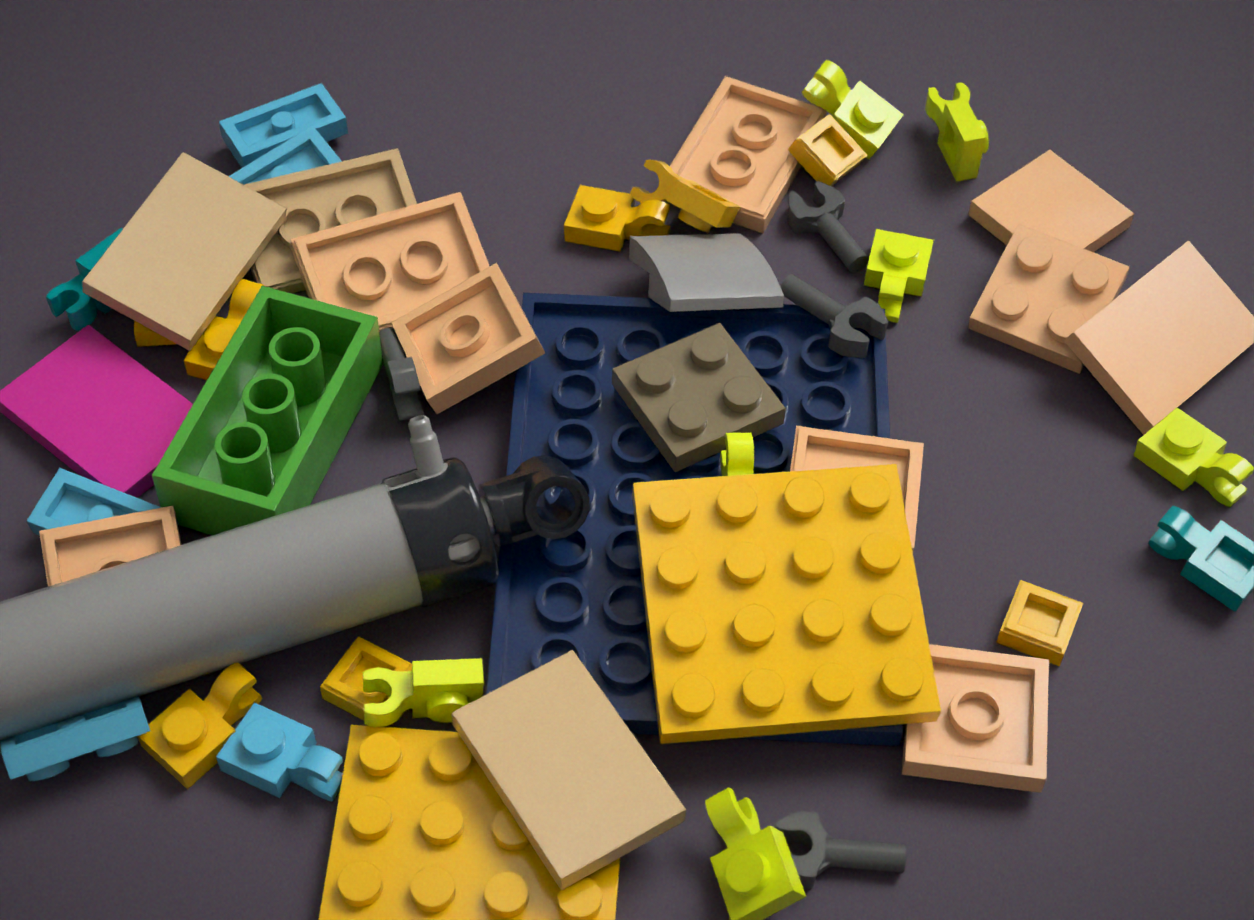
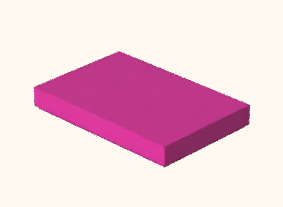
M90 325L84 327L0 390V412L82 477L136 498L154 485L152 474L193 403Z

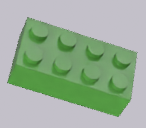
M261 286L152 474L160 507L173 505L179 526L216 535L309 506L383 366L378 317Z

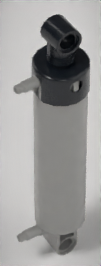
M425 415L415 416L410 419L408 426L411 433L410 444L417 466L416 469L384 478L382 483L1 601L0 741L228 668L237 662L240 664L419 605L424 608L492 586L497 582L499 576L494 541L498 547L535 535L549 539L565 538L577 532L585 523L590 510L589 496L581 482L558 458L547 455L534 456L522 462L511 475L479 484L478 494L474 481L464 462L456 457L443 460L437 435L432 431L429 418ZM551 487H561L560 495L554 503L544 507H537L539 496L545 490Z

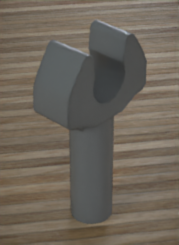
M817 181L813 195V201L817 208L807 206L795 191H791L789 194L787 221L795 234L819 232L851 273H857L865 268L869 261L868 256L838 220L843 216L845 197L842 193L830 185Z
M789 274L782 282L780 287L785 298L829 325L831 332L828 347L834 352L847 357L865 358L867 356L869 338L854 328L866 330L870 335L880 340L885 339L888 319L880 305L872 299L864 297L859 301L842 305L794 274Z
M393 328L382 329L379 331L382 361L388 376L396 417L398 421H404L415 416L424 415L417 393L421 389L413 359L406 356Z
M799 811L775 822L774 828L783 832L787 843H799L809 850V853L802 856L791 854L803 889H813L819 874L830 867L904 873L905 844L832 838L824 831L820 823L819 814L816 812Z

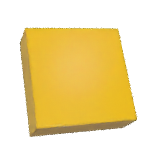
M830 114L796 138L787 149L816 181L833 186L855 169L867 156L862 148Z
M1020 580L996 643L1036 658L1049 659V663L1060 667L1083 603Z
M358 636L321 684L322 699L364 720V704L383 703L390 697L383 692H363V672L371 668L412 671V663Z

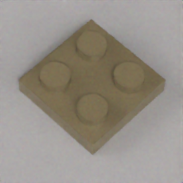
M721 323L612 369L613 387L674 472L721 452V450H726V433H752V436L755 437L784 424L786 408Z

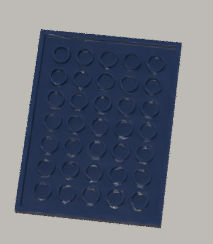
M523 292L522 310L541 343L545 354L516 370L506 476L513 474L522 462L534 456L547 455L558 458L584 486L589 496L590 510L585 523L577 532L565 538L549 539L535 535L500 547L498 561L499 576L496 582L486 694L573 650L632 734L659 735L632 499L633 483L722 476L720 465L721 452L674 472L613 387L612 369L721 323L786 408L784 424L753 437L754 474L790 472L796 426L890 438L886 335L885 339L880 340L870 335L866 330L854 328L869 338L867 356L865 358L847 357L834 352L828 347L831 332L829 325L798 305L783 304V307L670 312L651 298ZM551 487L545 490L539 496L537 507H544L554 503L560 495L561 487ZM901 724L734 739L899 746L903 727Z

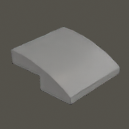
M739 233L630 236L629 260L650 273L648 297L670 312L783 307L784 294L773 270L756 246Z

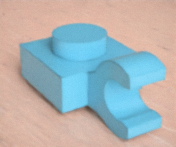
M255 702L235 729L236 731L230 736L216 756L222 772L278 798L281 797L290 782L300 785L318 797L329 801L335 799L341 788L343 773L337 771V769L343 762L342 756L326 747L316 745L317 742L312 728Z

